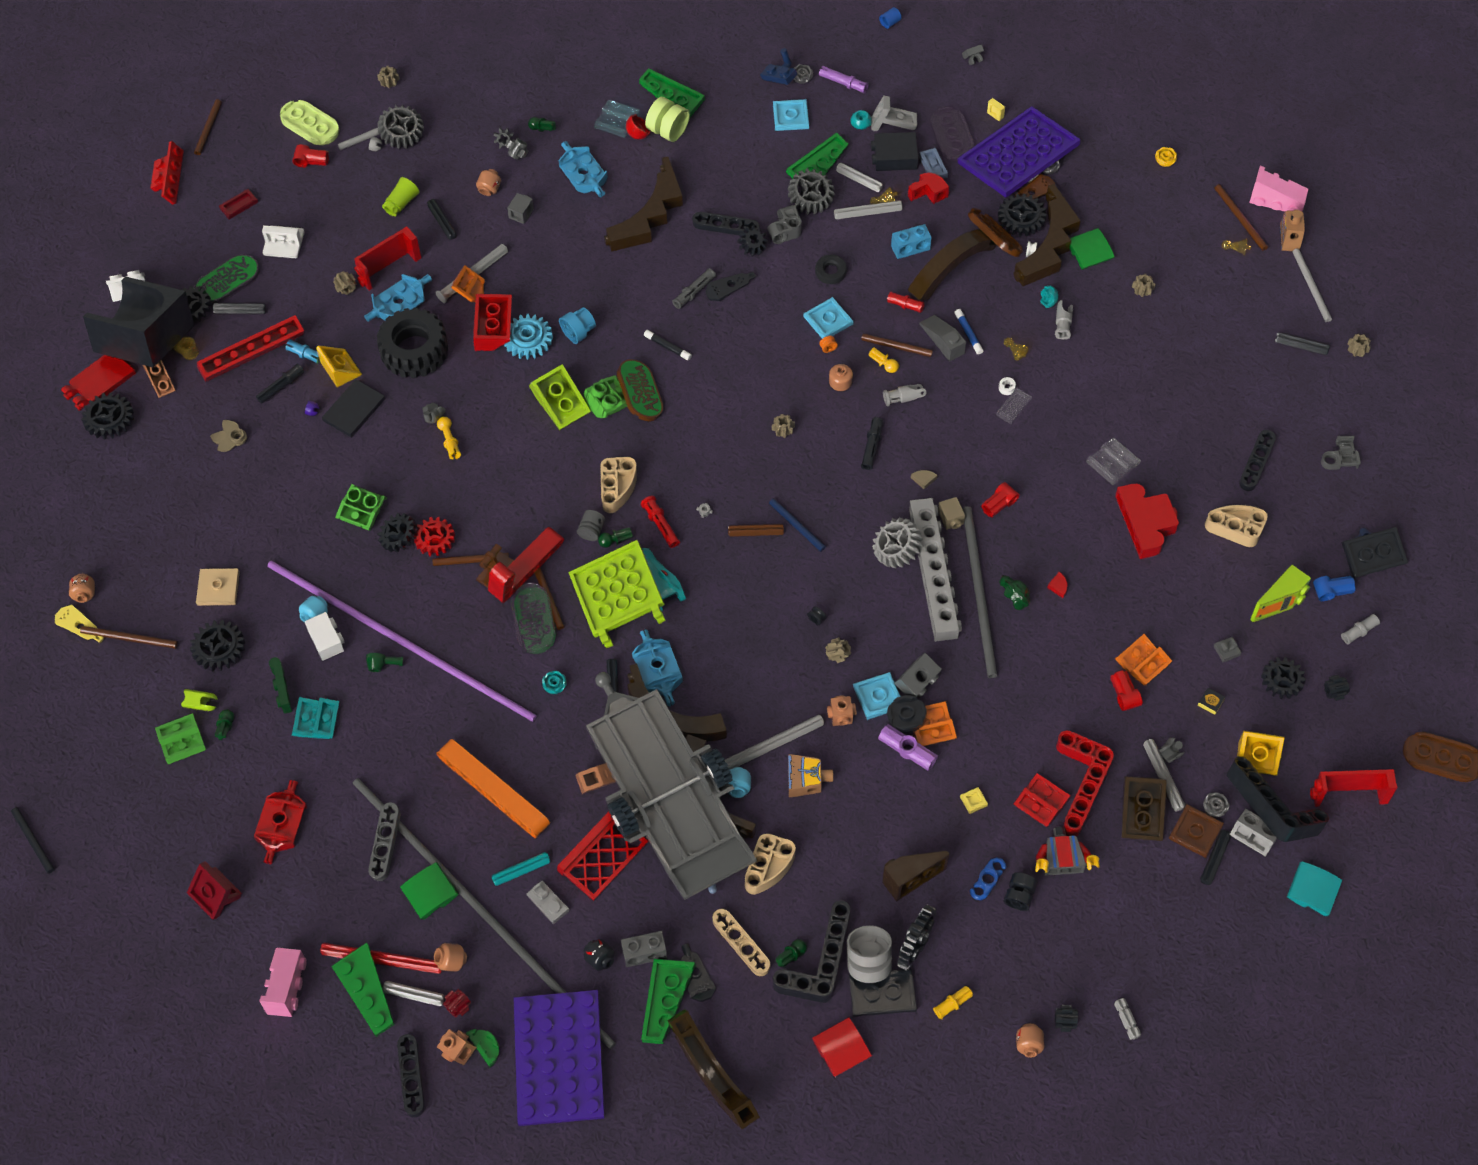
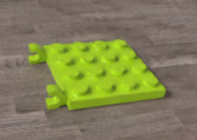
M638 540L568 572L591 632L595 638L600 636V640L605 645V648L613 646L607 632L651 611L658 624L666 621L660 609L665 604Z

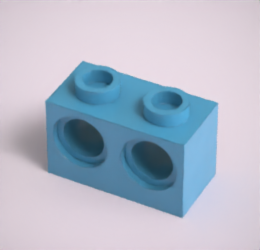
M925 224L892 233L891 247L897 259L930 250L931 235Z

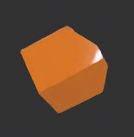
M464 265L453 281L451 288L470 302H475L476 294H484L485 279Z

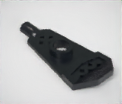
M754 272L748 274L739 273L709 282L706 295L710 301H720L729 294L748 285L749 280L755 278L756 275Z
M688 943L682 945L681 948L684 956L681 960L695 962V969L700 971L698 975L692 974L688 983L690 998L700 1002L711 999L716 991L713 981L698 954L691 951Z

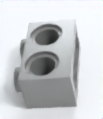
M1247 809L1239 817L1230 833L1232 837L1265 857L1277 840L1262 819Z

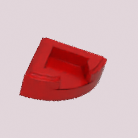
M1058 572L1047 588L1064 598L1067 591V581L1063 574Z

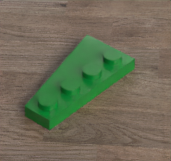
M649 68L639 79V84L655 97H665L673 101L675 105L678 104L688 109L690 117L705 100V95Z
M653 960L641 1038L642 1042L664 1044L671 1027L667 1020L676 1015L695 969V962Z

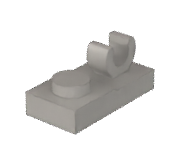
M543 881L536 884L526 893L553 924L569 912V908Z

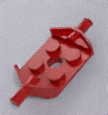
M290 780L287 790H284V792H274L266 798L254 834L255 840L267 851L263 861L266 864H272L276 852L295 847L294 840L304 809H307L306 803L299 796L295 795L297 781ZM278 815L285 816L281 823L274 822Z

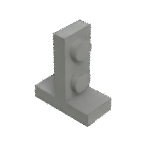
M883 95L871 116V130L878 131L882 123L915 130L917 127V113L890 107L889 96Z

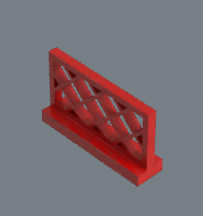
M609 811L557 866V872L562 876L565 875L593 901L648 843V840L642 837L638 839L642 842L638 847L628 848V842L625 841L626 848H614L613 838L624 837L621 834H613L615 823ZM611 838V848L600 849L599 841ZM612 852V862L600 863V853ZM614 852H626V860L624 862H615ZM588 853H597L598 863H586V855ZM612 866L613 874L610 877H601V867ZM583 867L584 878H575L570 873L574 868ZM586 867H598V877L587 878ZM587 881H599V889L594 894L587 888Z

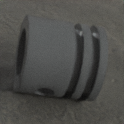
M586 510L577 529V534L585 540L597 541L604 525L605 517L597 511Z

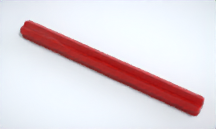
M322 943L320 953L325 956L344 958L358 948ZM370 951L375 964L437 974L442 972L434 960Z

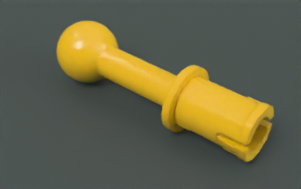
M443 416L437 421V427L443 430L446 439L444 447L448 451L449 458L454 460V455L455 459H458L461 456L458 440L452 437L450 431L451 420Z

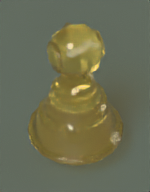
M889 187L878 198L872 197L870 203L877 204L879 202L895 201L894 196L897 195V192L893 193L891 187Z
M1247 238L1234 243H1230L1228 240L1222 242L1223 249L1228 250L1232 248L1244 256L1246 249H1251V246L1247 245Z
M1008 337L1004 340V345L1011 347L1015 360H1020L1026 356L1028 346L1015 344L1013 339Z

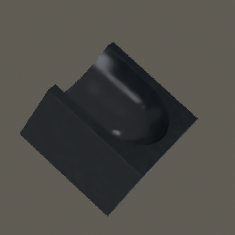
M125 276L121 280V303L112 319L91 313H86L83 316L90 343L95 353L154 367L194 327L186 291Z

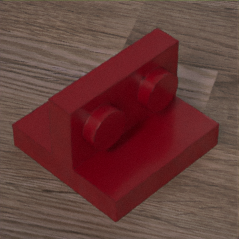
M206 861L199 864L187 891V894L213 920L220 916L225 905L239 900L242 894L216 867L212 868Z

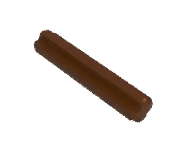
M783 524L728 526V535L730 537L783 535L784 533Z

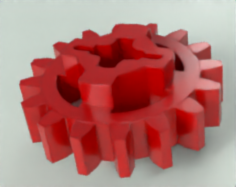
M430 517L428 522L422 520L423 525L417 524L418 533L414 534L416 537L414 543L417 549H421L422 554L428 552L429 556L433 553L439 556L440 551L445 554V549H451V543H455V532L452 524H447L446 519L441 522L440 517H437L436 520Z

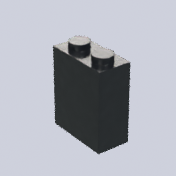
M915 132L874 134V141H871V151H874V154H872V165L876 166V171L917 170L918 153Z

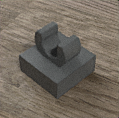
M981 44L965 50L962 53L963 58H969L970 65L975 64L974 57L978 59L979 63L982 62L983 58L980 53L984 51Z
M1232 637L1214 644V648L1222 662L1241 655V651Z

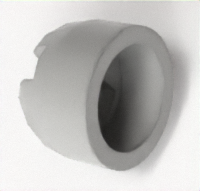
M371 137L369 150L379 151L381 147H378V144L382 145L381 140Z

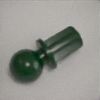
M532 117L528 122V126L532 130L543 132L544 130L552 131L556 129V123L545 118Z
M630 528L618 531L612 530L613 534L611 535L609 533H602L598 538V543L601 547L608 548L614 541L618 545V542L631 539L633 534Z
M226 709L219 714L215 737L219 740L226 738L228 731L232 728L235 715L231 710Z
M801 939L794 940L791 946L785 947L784 952L776 957L778 966L785 967L791 961H796L799 956L804 955L807 951V944Z

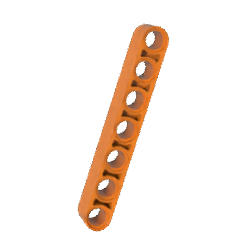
M450 739L436 753L441 761L532 837L537 838L550 825V821L544 814L453 739Z

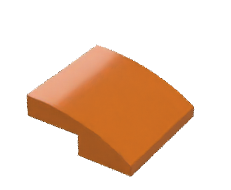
M1145 634L1141 635L1115 658L1127 672L1144 686L1172 662L1162 648H1156Z
M946 701L925 706L927 711L926 721L921 728L913 732L917 743L922 746H928L957 739Z

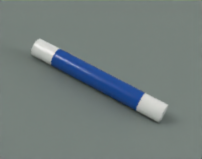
M961 309L956 310L955 315L976 353H983V349Z

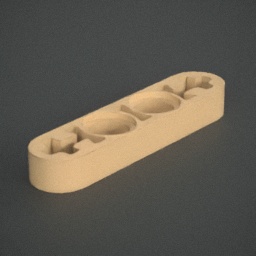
M725 909L716 910L713 914V924L755 975H766L770 970V961L730 912ZM718 916H726L727 929L722 921L718 922ZM737 930L741 936L734 940L729 937V933ZM744 946H751L754 949L753 953L745 955L742 952ZM757 954H759V955L757 956V960H758L759 963H761V964H762V963H765V964H764V968H765V969H762V968H758V969H757V962L754 960V958L756 957Z

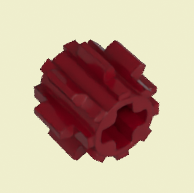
M457 989L455 992L451 990L445 996L446 1001L443 1005L455 1018L459 1014L463 1016L469 1010L468 1007L471 1001L461 990Z

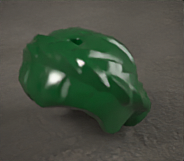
M1002 575L999 584L1005 588L1004 596L1013 602V606L1017 610L1028 607L1030 591L1025 583Z

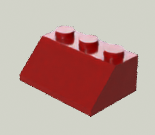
M476 294L473 336L475 351H493L510 341L512 295Z

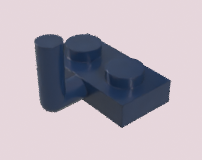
M783 48L780 50L784 64L782 66L769 64L760 74L763 80L788 85L797 75L796 69L789 68L791 60L787 49Z

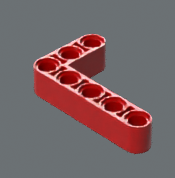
M547 527L508 567L502 562H498L491 569L488 591L502 603L506 602L562 545L564 538L551 527Z
M1066 730L1059 734L1056 745L1057 750L1065 756L1089 765L1063 825L1067 836H1078L1110 769L1114 754L1109 747ZM1062 741H1068L1070 744L1066 745ZM1081 749H1086V750H1088L1089 752H1088V753H1084V752L1081 751ZM1099 757H1105L1107 761H1103ZM1092 773H1097L1100 777H1094ZM1084 790H1090L1092 794H1087ZM1077 806H1081V807H1083L1085 810H1084V811H1080V810H1078L1076 807H1077ZM1069 823H1074L1077 827L1073 828L1069 826Z

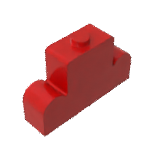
M1136 483L1118 487L1115 497L1139 558L1144 559L1156 556L1161 552L1164 536L1175 534L1179 521L1177 519V510L1175 507H1172L1167 494L1144 498V487Z

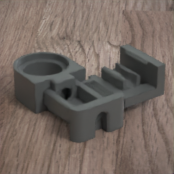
M1337 436L1335 442L1336 446H1339V450L1325 452L1321 459V465L1328 470H1338L1342 466H1356V469H1358L1361 461L1359 452L1354 449V436ZM1330 457L1334 459L1335 463L1329 464L1325 461V458Z

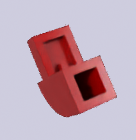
M934 173L920 174L919 182H914L908 187V198L911 201L927 195L931 202L935 204L948 198L949 194L948 184L941 176Z

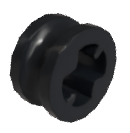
M816 606L807 613L810 621L816 625H821V620L824 621L826 619V614Z

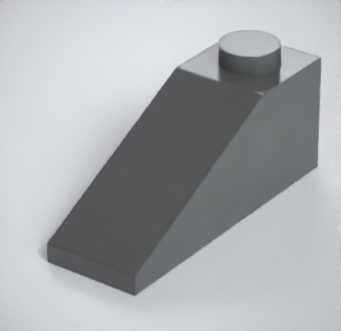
M935 315L919 323L949 362L965 354L966 341L955 328Z

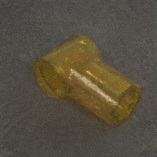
M183 337L171 349L182 354L187 360H193L199 354L196 343L191 337Z

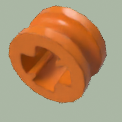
M826 336L819 342L824 353L834 351L838 346L833 336Z

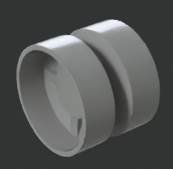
M862 926L853 930L847 939L848 971L850 975L864 983H876L884 980L892 970V940L889 933L877 926Z

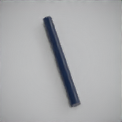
M774 498L770 500L769 504L820 552L826 548L820 540Z

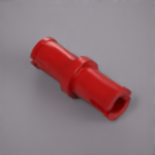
M890 292L887 298V303L901 306L902 309L908 308L921 313L924 308L923 301L912 299L908 295L902 296Z

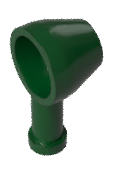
M380 653L366 654L368 670L371 672H381L384 664L403 666V656L390 657Z

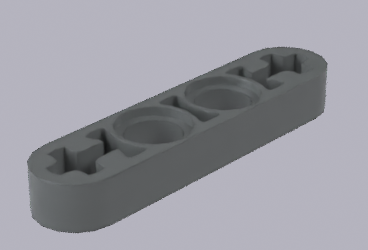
M392 802L384 804L381 808L368 872L376 881H383L388 877L401 811ZM391 808L395 811V813H392L390 815V821L392 823L388 822L389 816L387 814V812L391 811ZM390 827L392 829L391 834L383 837L382 830ZM381 847L388 848L385 856H378V850ZM380 865V868L383 870V872H379L377 876V874L374 871L378 870Z

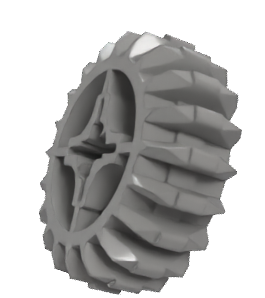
M899 517L896 520L892 518L891 523L886 521V526H880L881 531L875 532L877 538L873 539L875 544L872 546L873 550H875L874 554L887 567L891 566L896 569L897 566L903 568L904 563L910 565L909 560H915L914 555L920 554L918 548L923 547L921 531L909 519Z

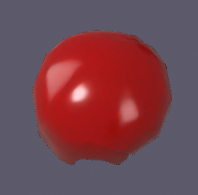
M637 114L631 115L626 121L627 133L634 139H644L651 132L646 128L645 120L638 117Z

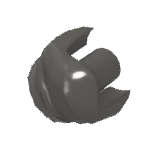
M434 402L422 408L425 422L429 424L436 423L446 411L444 407L438 406Z
M1172 737L1159 750L1162 757L1168 763L1180 758L1185 753L1179 752V749L1183 746L1182 742H1175L1176 738Z

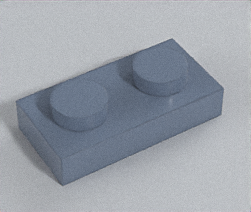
M936 148L919 152V158L927 173L937 174L943 179L948 178V172Z

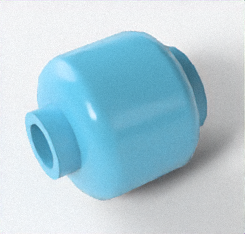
M320 596L308 597L299 606L300 619L304 622L324 612L327 613L328 605L326 601Z
M735 767L730 769L733 780L728 783L733 785L735 789L728 792V794L735 798H741L750 792L751 775L746 769Z

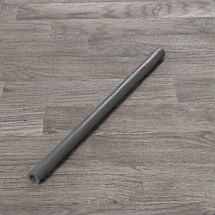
M964 507V524L988 678H996L997 670L972 508Z

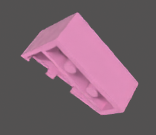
M1260 165L1250 203L1274 210L1303 211L1308 188L1291 180L1287 182L1279 178V174H1271L1264 170L1265 167Z
M276 948L270 966V980L266 979L265 987H268L266 995L260 997V1003L267 1015L292 1017L293 1011L297 1010V991L302 988L301 971L306 968V958L301 950Z

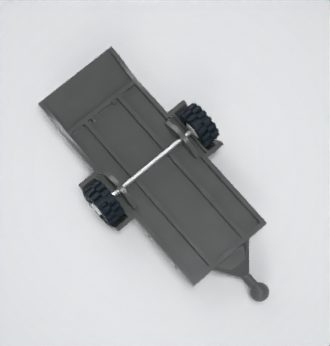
M606 672L597 674L595 682L597 686L605 690L608 699L604 716L587 724L586 729L595 743L596 749H598L609 768L612 778L615 779L620 788L619 791L605 797L609 813L625 841L632 843L646 836L666 873L684 900L757 862L753 852L739 834L719 799L720 796L735 788L733 785L728 784L733 780L732 774L718 749L711 750V746L708 744L693 752L657 689L637 698L614 692L610 685V675Z

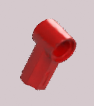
M303 144L296 146L293 157V164L295 166L307 167L308 164L328 165V151L310 149Z
M1003 482L998 486L995 493L982 503L981 508L986 515L993 518L1006 506L1010 507L1018 500L1020 494L1009 484Z
M1121 670L1111 675L1110 679L1116 690L1120 709L1126 711L1142 706L1141 694L1138 689L1134 688L1127 671Z

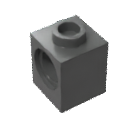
M517 193L507 207L509 219L525 224L534 210L533 199L527 195Z

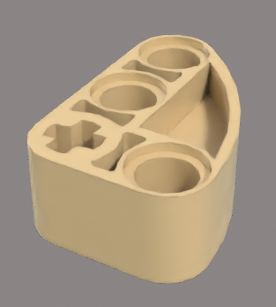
M606 458L601 462L602 507L607 513L618 511L629 499L635 488L637 469L633 458Z
M1229 505L1211 510L1208 513L1205 528L1210 533L1243 546L1254 547L1258 543L1268 516L1264 510L1256 507Z
M763 834L759 837L753 854L757 862H764L765 865L759 867L756 865L757 862L749 865L745 875V889L748 893L759 894L774 886L786 875L795 859L796 847L792 841L771 834ZM790 850L791 853L786 855L783 854L782 851ZM751 880H757L759 883L757 885H751L749 882Z

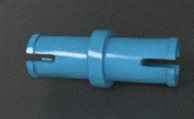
M291 339L287 342L291 346L286 345V350L298 354L302 359L307 358L317 364L320 363L318 352L310 349L308 345H301Z

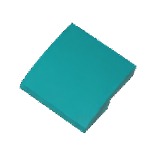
M299 697L291 736L333 738L339 701L319 698L318 701Z
M1302 861L1299 863L1287 898L1302 907L1309 906L1321 915L1328 916L1330 915L1342 879L1319 867Z

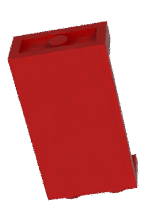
M407 226L354 258L356 265L354 269L358 274L357 280L362 287L365 286L370 291L372 286L369 277L407 253L415 262L421 259L417 237Z
M1394 769L1320 772L1318 778L1314 781L1313 787L1310 788L1311 800H1314L1315 807L1320 806L1327 791L1377 790L1379 804H1388L1397 789Z

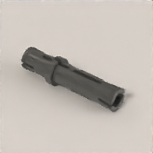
M708 268L689 287H685L682 293L672 300L673 305L677 309H681L689 300L692 301L695 295L716 277L715 272Z

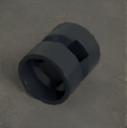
M1013 873L1009 883L1010 888L1007 889L1004 897V903L1020 911L1029 910L1032 901L1031 895L1035 892L1037 880L1025 873Z

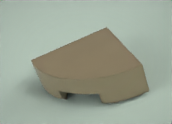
M921 470L911 474V479L925 489L937 479V474Z

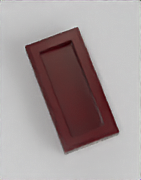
M247 189L219 205V208L230 220L257 204L258 199Z

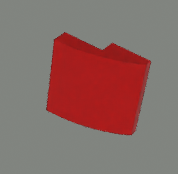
M1036 773L1013 805L1045 827H1048L1071 796Z
M849 1017L812 1037L820 1055L824 1057L834 1077L872 1056Z

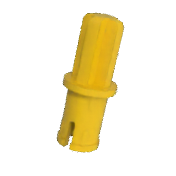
M964 986L952 996L948 995L946 1000L933 1008L934 1013L939 1019H942L954 1009L958 1010L961 1004L973 996L971 989Z

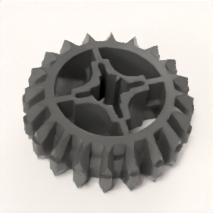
M395 104L394 109L389 107L388 111L384 110L377 123L380 138L385 141L386 145L390 143L392 148L397 145L398 149L401 146H404L406 149L408 144L413 147V142L418 143L424 131V123L420 113L417 114L416 109L411 110L410 106L404 108L403 104L401 107ZM391 121H394V123L391 124L390 127L387 128L388 124H389ZM414 126L413 130L408 133V130Z
M808 168L805 170V173L802 170L799 171V174H795L793 179L790 180V185L788 186V198H791V204L795 203L796 208L800 207V212L806 210L807 215L810 211L815 215L817 210L822 213L833 201L832 198L835 193L833 192L834 185H831L832 179L827 180V174L822 176V171L816 173L815 168L812 172ZM798 187H800L801 191L803 192L802 197L798 192ZM820 187L824 191V197L821 195V192L819 191Z

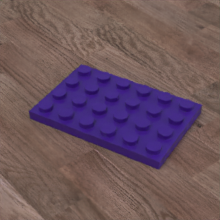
M1031 106L960 156L958 164L1006 198L1079 146L1080 139Z
M598 990L515 997L514 1025L518 1125L604 1119Z

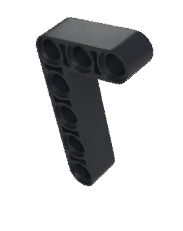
M1236 757L1226 773L1228 779L1280 841L1290 842L1318 836L1329 820L1327 813L1321 809L1292 813L1250 761L1244 757Z
M836 901L832 906L817 976L785 969L777 970L773 975V988L777 993L820 1003H826L831 1000L850 918V906L847 902ZM838 910H842L846 914L843 916H839L835 912ZM834 929H838L842 933L839 935H834L831 931ZM835 949L837 953L829 954L827 950ZM825 968H830L833 970V972L831 974H826L822 970ZM779 979H786L788 981L784 985L777 983ZM805 983L808 985V988L800 989L798 985ZM823 987L827 988L829 992L822 994L818 990Z

